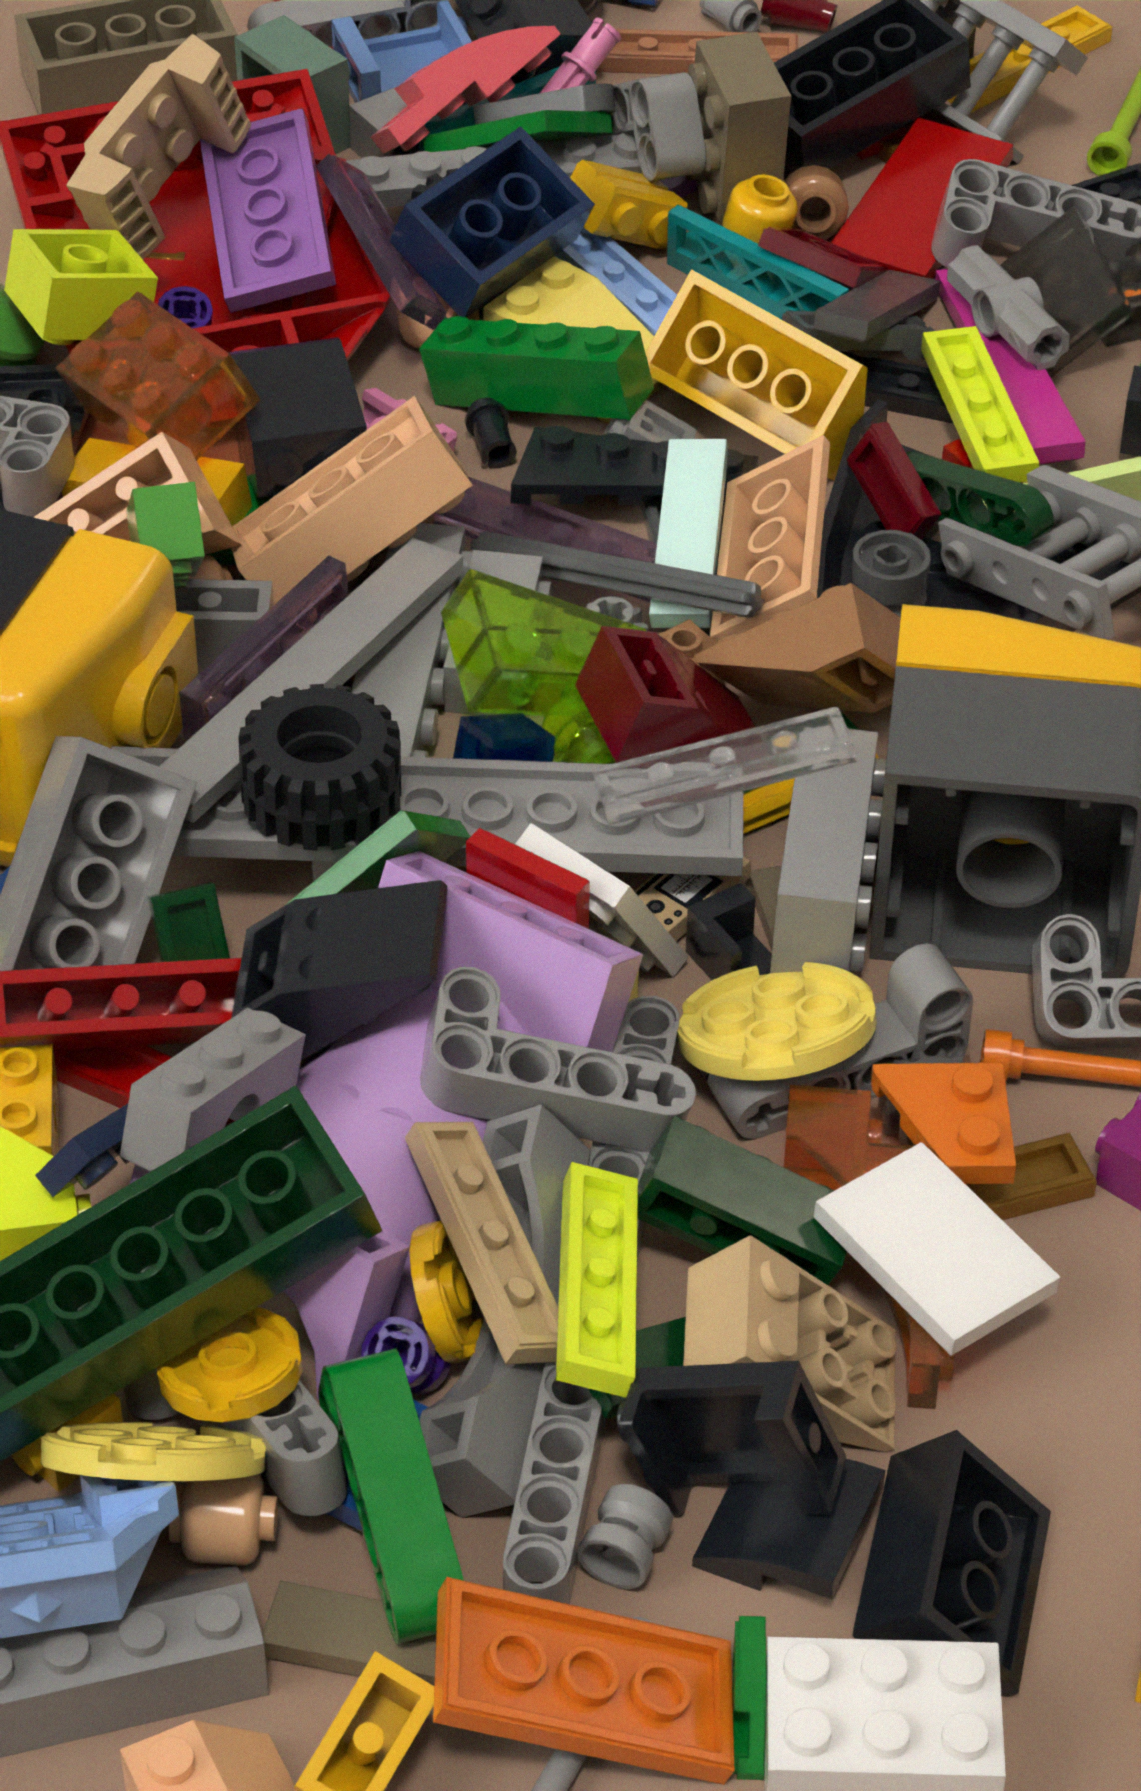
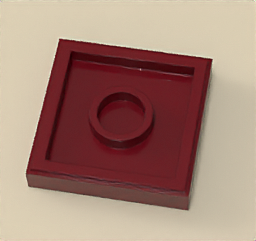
M764 228L757 245L853 288H857L888 271V267L798 228Z

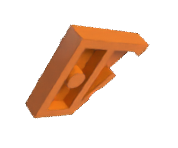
M1003 1063L872 1064V1091L878 1098L886 1095L901 1114L900 1127L913 1144L917 1145L922 1142L964 1184H1014L1016 1160Z

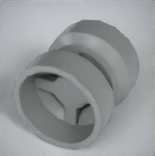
M618 1484L612 1486L606 1492L598 1508V1519L600 1522L599 1524L592 1525L585 1533L578 1547V1559L593 1577L604 1584L621 1589H633L640 1587L646 1580L654 1562L652 1549L660 1547L665 1541L673 1525V1515L668 1505L649 1490L631 1484Z

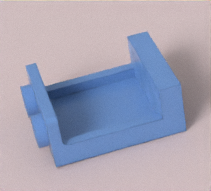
M448 0L437 2L438 22L436 26L365 40L362 38L351 16L332 19L333 50L342 54L348 61L350 78L348 80L349 93L354 102H359L397 87L415 72L451 51L472 42L464 17H457Z

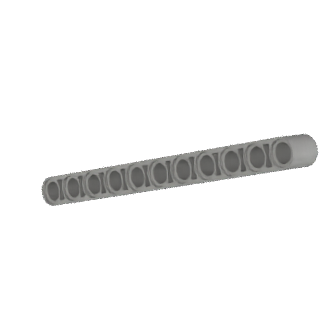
M641 996L630 1000L627 1004L612 1052L667 1063L677 1067L679 1012L676 1007L668 1000L657 996ZM593 1141L588 1166L637 1178L639 1183L649 1152ZM637 1219V1263L645 1228V1222ZM545 1362L503 1555V1590L570 1604L578 1564V1547L583 1539L606 1419H604L601 1413L602 1407L596 1399H593L587 1388L556 1381L557 1362ZM539 1581H540V1582H543L542 1584H532V1583H529V1582H539Z

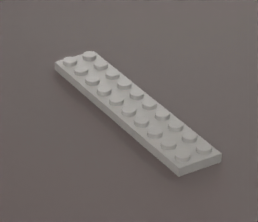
M112 746V749L158 767L178 750L174 748ZM401 757L402 796H400V806L397 813L404 810L460 820L470 836L481 828L513 844L518 841L530 823H532L607 872L742 876L743 769ZM239 780L194 823L184 819L172 856L338 862L359 844L350 841L346 842L345 848L331 850L330 846H318L317 851L303 850L302 844L294 843L288 847L277 843L276 834L266 837L257 830L256 821H249L244 812V803H242L241 781ZM466 844L446 859L444 863L451 866H466Z

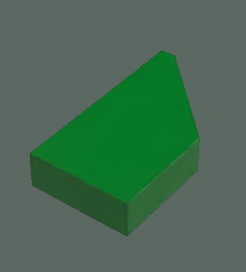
M739 1616V1621H735L733 1644V1774H737L738 1780H764L766 1616Z

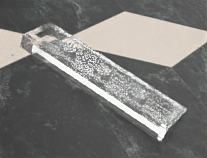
M833 707L592 769V773L609 826L857 761L854 743L838 707Z

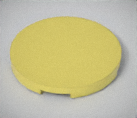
M805 962L802 966L803 972H781L759 975L757 965L740 969L703 985L682 1004L683 1015L679 1020V1029L677 1030L680 1051L685 1059L698 1069L730 1079L752 1081L777 1080L814 1073L834 1066L861 1050L872 1038L877 1026L873 993L869 985L858 976L827 964Z
M102 1422L60 1426L57 1433H46L41 1439V1465L52 1470L83 1476L144 1481H208L248 1477L260 1474L265 1470L266 1447L264 1442H262V1438L245 1431L222 1427L201 1426L200 1435H196V1430L192 1428L152 1426V1422Z

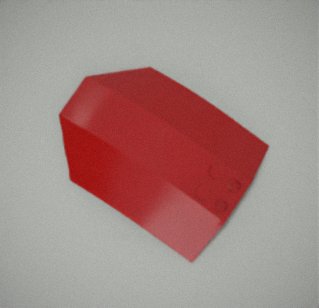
M308 69L232 81L250 122L303 108L309 123L313 151L336 157ZM119 101L0 121V145L24 229L90 230L87 222L83 219L84 216L80 208L75 203L76 201L71 191L68 190L66 185L85 156L84 142ZM199 140L188 158L179 164L160 187L156 197L149 201L165 235L162 242L152 252H185L184 260L143 259L158 277L148 337L129 339L111 344L98 340H74L72 344L66 345L71 356L209 427L235 422L227 352L339 337L348 362L394 297L396 288L391 289L374 256L343 178L327 230L337 285L310 291L304 308L241 319L244 309L230 313L224 300ZM187 286L205 293L211 301L213 309L211 325L156 335L158 326L157 306L159 299L165 292L175 287Z

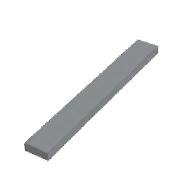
M412 538L166 759L159 767L197 781L185 820L194 823L240 780L238 736L240 727L245 726V718L251 710L261 709V701L269 696L279 698L283 696V690L289 688L309 689L310 684H324V688L333 689L337 685L342 686L463 574V555Z

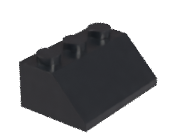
M958 1430L891 1455L852 1636L855 1639L998 1643L1001 1696L1009 1697L1018 1694L1051 1511Z

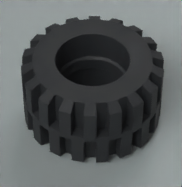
M310 684L309 689L299 690L297 687L283 690V696L279 698L269 696L261 701V709L251 710L246 716L245 726L240 727L238 736L241 798L249 821H256L257 830L266 837L276 834L277 843L288 847L294 843L302 844L303 850L317 851L318 846H330L331 850L345 848L346 842L354 841L357 844L363 842L370 836L371 830L376 831L389 820V816L396 815L400 806V796H402L400 729L397 721L391 720V711L384 704L374 705V697L365 692L353 694L351 693V688L337 685L333 689L324 688V684Z

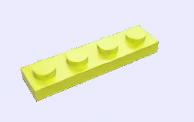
M971 326L923 332L922 354L973 468L1019 483L1027 482L1026 474L1039 467V460L977 327Z
M571 1162L563 1180L556 1381L626 1398L630 1385L635 1380L638 1179Z

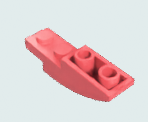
M530 26L506 30L479 38L442 56L415 72L394 88L407 106L370 138L383 154L398 146H401L406 152L429 133L425 124L436 114L443 120L464 102L469 107L484 99H487L490 103L497 102L515 87L511 77L522 67L529 73L552 54L547 46L560 35V32L555 26Z

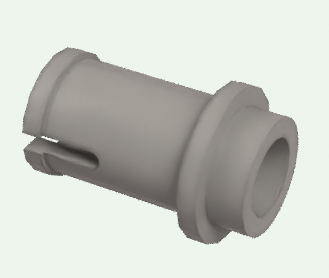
M700 0L699 6L704 8L701 10V13L725 25L728 32H756L761 24L762 15L756 2L753 0Z

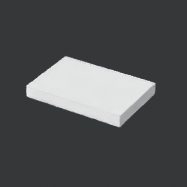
M922 1142L816 1201L813 1217L950 1356L1057 1293L1061 1277Z

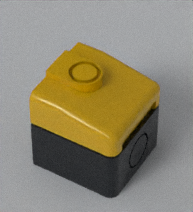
M0 509V865L9 867L55 737H83L111 749L112 746L171 748L186 724L185 707L199 687L194 616L176 611L173 568L168 558L162 552L151 546L83 529H78L74 535V530L71 526Z

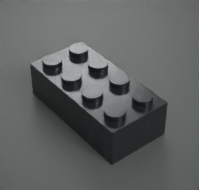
M882 0L774 62L791 95L785 166L792 172L801 167L812 165L831 169L970 88L968 39L920 0Z

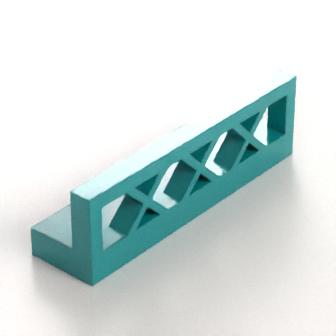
M679 204L668 212V265L689 275L692 269L781 320L786 311H816L818 308L849 292L848 288L798 263L757 246V243Z

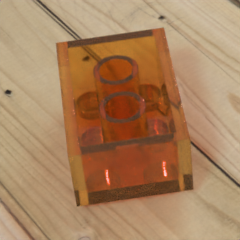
M136 292L128 301L119 305L110 318L86 340L77 344L71 354L56 367V370L87 412L130 444L138 448L163 432L189 447L196 461L261 400L228 352L140 292Z

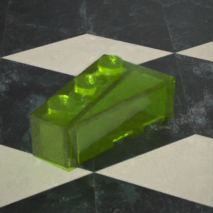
M471 568L441 611L468 712L592 719L575 683L601 626L647 631L645 628Z

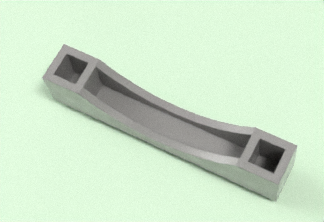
M541 1104L487 1121L483 1144L553 1297L558 1304L563 1180L571 1162L588 1166L591 1150ZM485 1317L476 1343L475 1353L470 1358L460 1379L442 1399L423 1410L420 1417L422 1433L441 1500L461 1518L515 1504L545 1362L505 1364Z

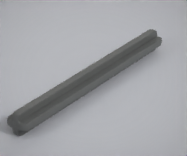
M488 531L481 532L477 539H472L470 544L471 550L543 556V578L746 618L753 617L757 610L762 609L764 599L761 598V586L756 582Z

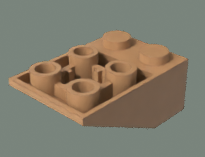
M849 583L829 588L819 598L793 610L777 612L767 622L743 633L731 634L721 638L715 646L695 654V661L759 703L874 713L892 705L901 617L854 584Z

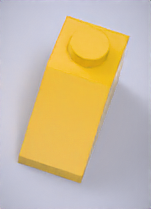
M375 1651L295 1784L294 1789L297 1791H384L434 1706V1686Z

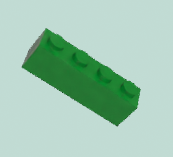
M463 316L444 318L419 348L435 405L470 407L478 399L493 398L497 402L502 403L507 410L630 420L654 389L641 333L635 330H620L612 326H599L596 328L574 327L557 322L545 325L517 323L511 319L499 321L469 320Z

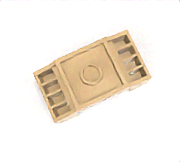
M191 34L165 60L149 64L84 142L85 156L66 185L68 190L71 191L76 201L75 203L80 208L84 216L83 219L87 222L90 230H118L142 259L150 254L165 238L149 201L156 197L160 187L179 164L188 158L197 142L202 139L234 154L251 127L250 120L247 118L236 88L233 86L230 75L225 68L221 54L197 36Z

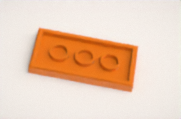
M446 1577L438 1590L433 1723L724 1785L734 1772L731 1640Z

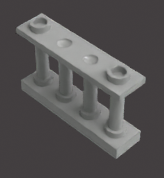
M949 0L920 1L936 12L939 6L945 7ZM950 0L959 5L955 11L959 16L952 27L968 39L975 27L981 29L986 21L995 27L991 33L995 38L970 75L971 87L958 94L950 106L942 103L932 109V111L964 131L1006 142L1004 140L1047 73L1049 71L1054 73L1058 66H1061L1077 76L1088 57L1067 39L1001 0ZM1024 44L1032 49L1028 55L1032 60L988 127L985 128L970 119L968 115L1012 49L1017 51L1020 45ZM1013 147L1012 160L1019 164L1024 155Z
M1044 464L1026 474L1028 485L1038 489L1047 499L1054 515V526L1051 532L1031 544L1020 548L949 518L938 522L942 542L941 558L946 567L947 574L1094 637L1107 640L1115 637L1110 604L1141 586V502ZM1077 543L1090 547L1061 564L1049 560ZM1117 559L1130 563V565L1102 581L1089 576Z

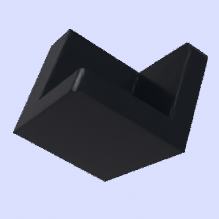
M742 883L688 906L686 953L711 980L756 965L759 975L770 974L772 953L753 934L756 898Z

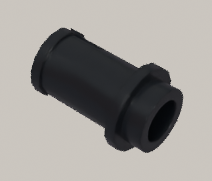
M481 398L473 402L468 408V413L465 417L467 431L476 437L480 456L484 464L488 462L490 468L505 467L515 459L517 454L515 443L512 441L507 428L509 422L507 408L493 398Z

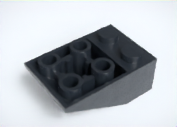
M442 880L294 899L246 929L231 1018L246 1008L273 1014L282 1024L306 1034L301 1060L311 1054L316 1055L323 1052L333 1041L356 1027L374 1022L383 1011L410 995L416 996L423 993L437 979L447 885Z

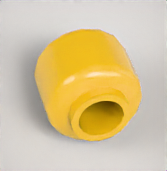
M765 174L755 175L737 183L732 190L723 217V227L758 244L764 228H793L798 213L797 200L786 183L779 178Z

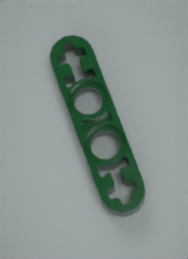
M906 452L942 514L937 521L940 522L945 518H949L1020 547H1025L1052 531L1054 515L1047 499L1038 489L921 453Z

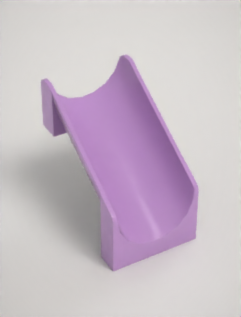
M421 851L386 860L378 888L442 880L447 885L444 925L442 928L436 981L423 993L416 996L410 995L383 1011L374 1022L356 1027L333 1041L323 1052L316 1055L312 1054L299 1068L296 1083L298 1089L366 1194L383 1230L284 1290L286 1295L296 1305L314 1350L318 1400V1388L323 1366L361 1357L362 1344L366 1334L377 1322L388 1317H404L417 1323L422 1320L411 1276L409 1252L411 1235L417 1226L441 1219L407 1145L405 1136L415 1122H473L483 1142L487 1121H490L488 1119L442 1110L435 1106L421 1089L420 1074L427 1024L443 977L451 970L459 967H475L492 976L500 988L501 996L497 1029L612 1052L643 954ZM135 1164L130 1184L150 1171Z

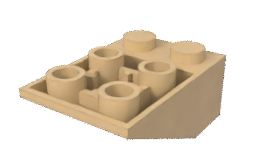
M751 1235L688 1268L683 1366L799 1361L839 1442L882 1452L894 1449L896 1341L895 1329Z

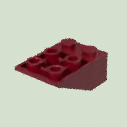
M601 626L575 686L615 762L625 765L743 769V778L755 776L778 779L781 773L778 765L739 697L656 632Z

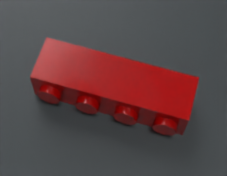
M241 958L0 971V1047L53 1044V1051L195 1043L231 1019Z

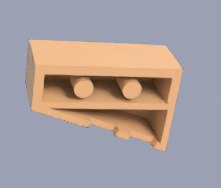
M163 432L34 516V518L73 527L74 535L78 529H83L130 541L126 510L133 488L195 482L204 554L242 545L190 448Z

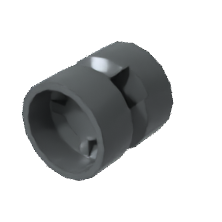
M879 530L869 533L859 539L853 548L851 583L901 617L902 604L926 606V588L929 582L931 563L930 550L921 539L910 533L898 530Z

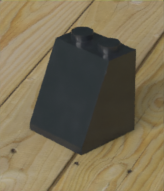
M339 337L227 352L240 463L245 464L246 474L258 498L277 495L367 430Z

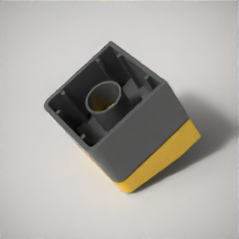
M902 604L885 768L869 959L895 961L906 950L916 945L928 943L937 946L952 967L1032 974L1033 944L1040 933L1057 916L1073 914L1091 922L1098 933L1102 978L1121 977L1127 972L1130 964L1141 892V647L982 611ZM1056 935L1050 938V949L1056 959L1068 964L1080 961V946L1073 938L1067 935Z

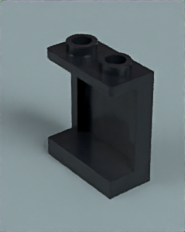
M799 1361L643 1367L635 1369V1380L630 1385L627 1397L620 1402L618 1407V1431L621 1439L628 1443L643 1470L647 1486L653 1489L655 1494L668 1505L673 1516L684 1514L691 1488L696 1484L786 1481L803 1515H831L846 1454Z

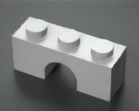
M246 1008L131 1084L119 1157L151 1172L223 1129L228 1118L236 1121L292 1088L297 1083L306 1034L282 1024L273 1014Z

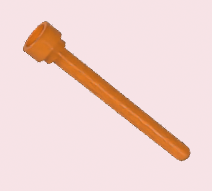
M985 1029L980 1063H1003L1005 1083L1007 1078L1020 1079L1021 1073L1141 1087V1060L1024 1047L1025 1041L1013 1039L1012 1032L993 1029Z

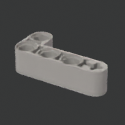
M281 0L266 3L256 8L248 19L247 28L249 31L285 15L305 30H308L323 43L332 47V19L351 16L362 38L365 40L434 27L438 22L437 2L446 0Z
M682 72L635 79L613 85L616 110L615 113L611 114L613 133L600 136L634 132L640 168L644 177L649 181L700 174L703 171L706 161L705 143L695 84L688 73Z
M975 159L962 160L952 170L939 208L931 244L932 254L938 262L948 267V264L959 255L961 249L975 245L981 248L984 239L989 238L1112 273L1123 274L1134 270L1141 259V205Z
M0 396V482L3 504L7 511L34 517L57 502L74 468L70 417L66 410L54 404Z
M1066 914L1057 916L1040 933L1033 944L1032 950L1034 1020L1038 1033L1049 1044L1061 1048L1141 1047V1028L1131 1027L1126 1024L1119 1013V1002L1121 999L1134 998L1141 1001V978H1102L1100 941L1091 922L1078 915ZM1056 935H1067L1073 938L1080 946V961L1068 964L1056 959L1050 949V938ZM1060 999H1068L1077 1003L1083 1011V1026L1081 1028L1069 1029L1060 1025L1054 1018L1053 1003Z
M928 943L916 945L902 953L892 964L888 974L886 1000L875 1003L877 1016L876 1030L869 1042L857 1053L826 1069L786 1079L762 1081L737 1080L709 1073L707 1080L709 1089L737 1132L742 1137L748 1139L765 1137L876 1098L877 1096L871 1089L872 1064H893L894 1060L909 1061L915 1048L927 1056H936L942 1047H944L948 1058L957 1059L965 1055L968 1047L972 1015V993L937 946Z
M459 967L451 970L443 977L427 1024L420 1074L422 1091L438 1108L448 1112L493 1120L542 1104L577 1138L646 1152L651 1151L673 1116L686 1121L696 1092L691 1078L680 1068L667 1063L497 1029L501 996L500 988L492 976L475 967Z
M157 1368L123 1387L128 1410L138 1418L160 1420L180 1413L174 1410L161 1394ZM300 1380L295 1390L277 1406L251 1418L223 1422L226 1428L245 1431L262 1438L266 1452L265 1470L261 1475L285 1507L293 1513L303 1516H318L334 1510L346 1498L348 1487L338 1431L334 1423Z

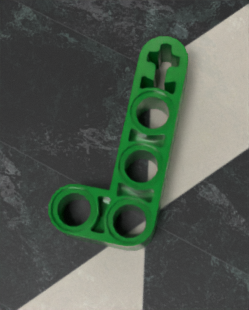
M395 1348L325 1365L322 1368L318 1388L319 1405L334 1423L339 1434L344 1465L393 1640L397 1645L435 1635L438 1590L446 1577L463 1581L464 1579L402 1359Z

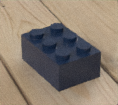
M520 126L407 203L402 210L389 242L459 316L467 318L576 241L595 204Z

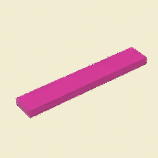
M948 269L936 270L935 280L940 281L938 293L956 327L976 326L972 314V305L947 281ZM979 331L1039 460V465L1084 458L1086 441L1047 370H1037L1001 335L985 337Z

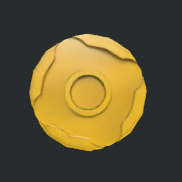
M442 1221L419 1225L412 1232L409 1252L412 1282L424 1327L435 1345V1350L445 1362L454 1364L470 1360L473 1353H475L476 1343L483 1324L482 1318L472 1320V1302H476L477 1299Z
M261 1307L254 1308L157 1367L161 1394L174 1410L195 1420L228 1422L251 1418L277 1406L295 1390L303 1372L297 1331L285 1317Z

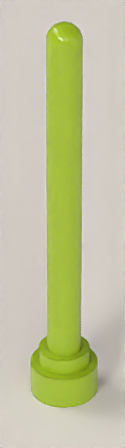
M1141 67L1110 131L1097 135L1088 150V166L1098 176L1127 167L1131 159L1132 147L1128 139L1141 114Z

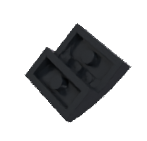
M846 1458L831 1515H803L786 1481L730 1483L693 1556L692 1567L758 1591L762 1590L767 1577H771L832 1599L884 1488L885 1470Z

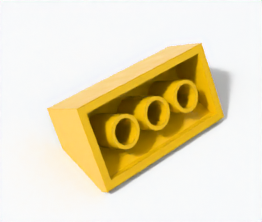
M691 269L645 352L651 377L784 454L824 435L830 442L827 478L835 481L850 429L864 415L867 367Z

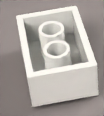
M767 1637L765 1791H1004L1006 1771L998 1643Z

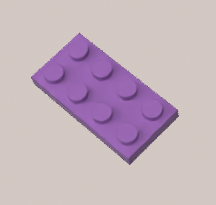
M303 108L250 122L251 127L234 154L200 139L224 300L230 313L337 285L309 123Z

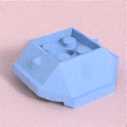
M80 1475L82 1492L0 1505V1639L122 1619L161 1531L179 1516L175 1484L172 1481L124 1480Z

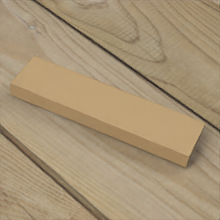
M415 1122L405 1136V1140L505 1364L557 1362L558 1305L474 1123Z

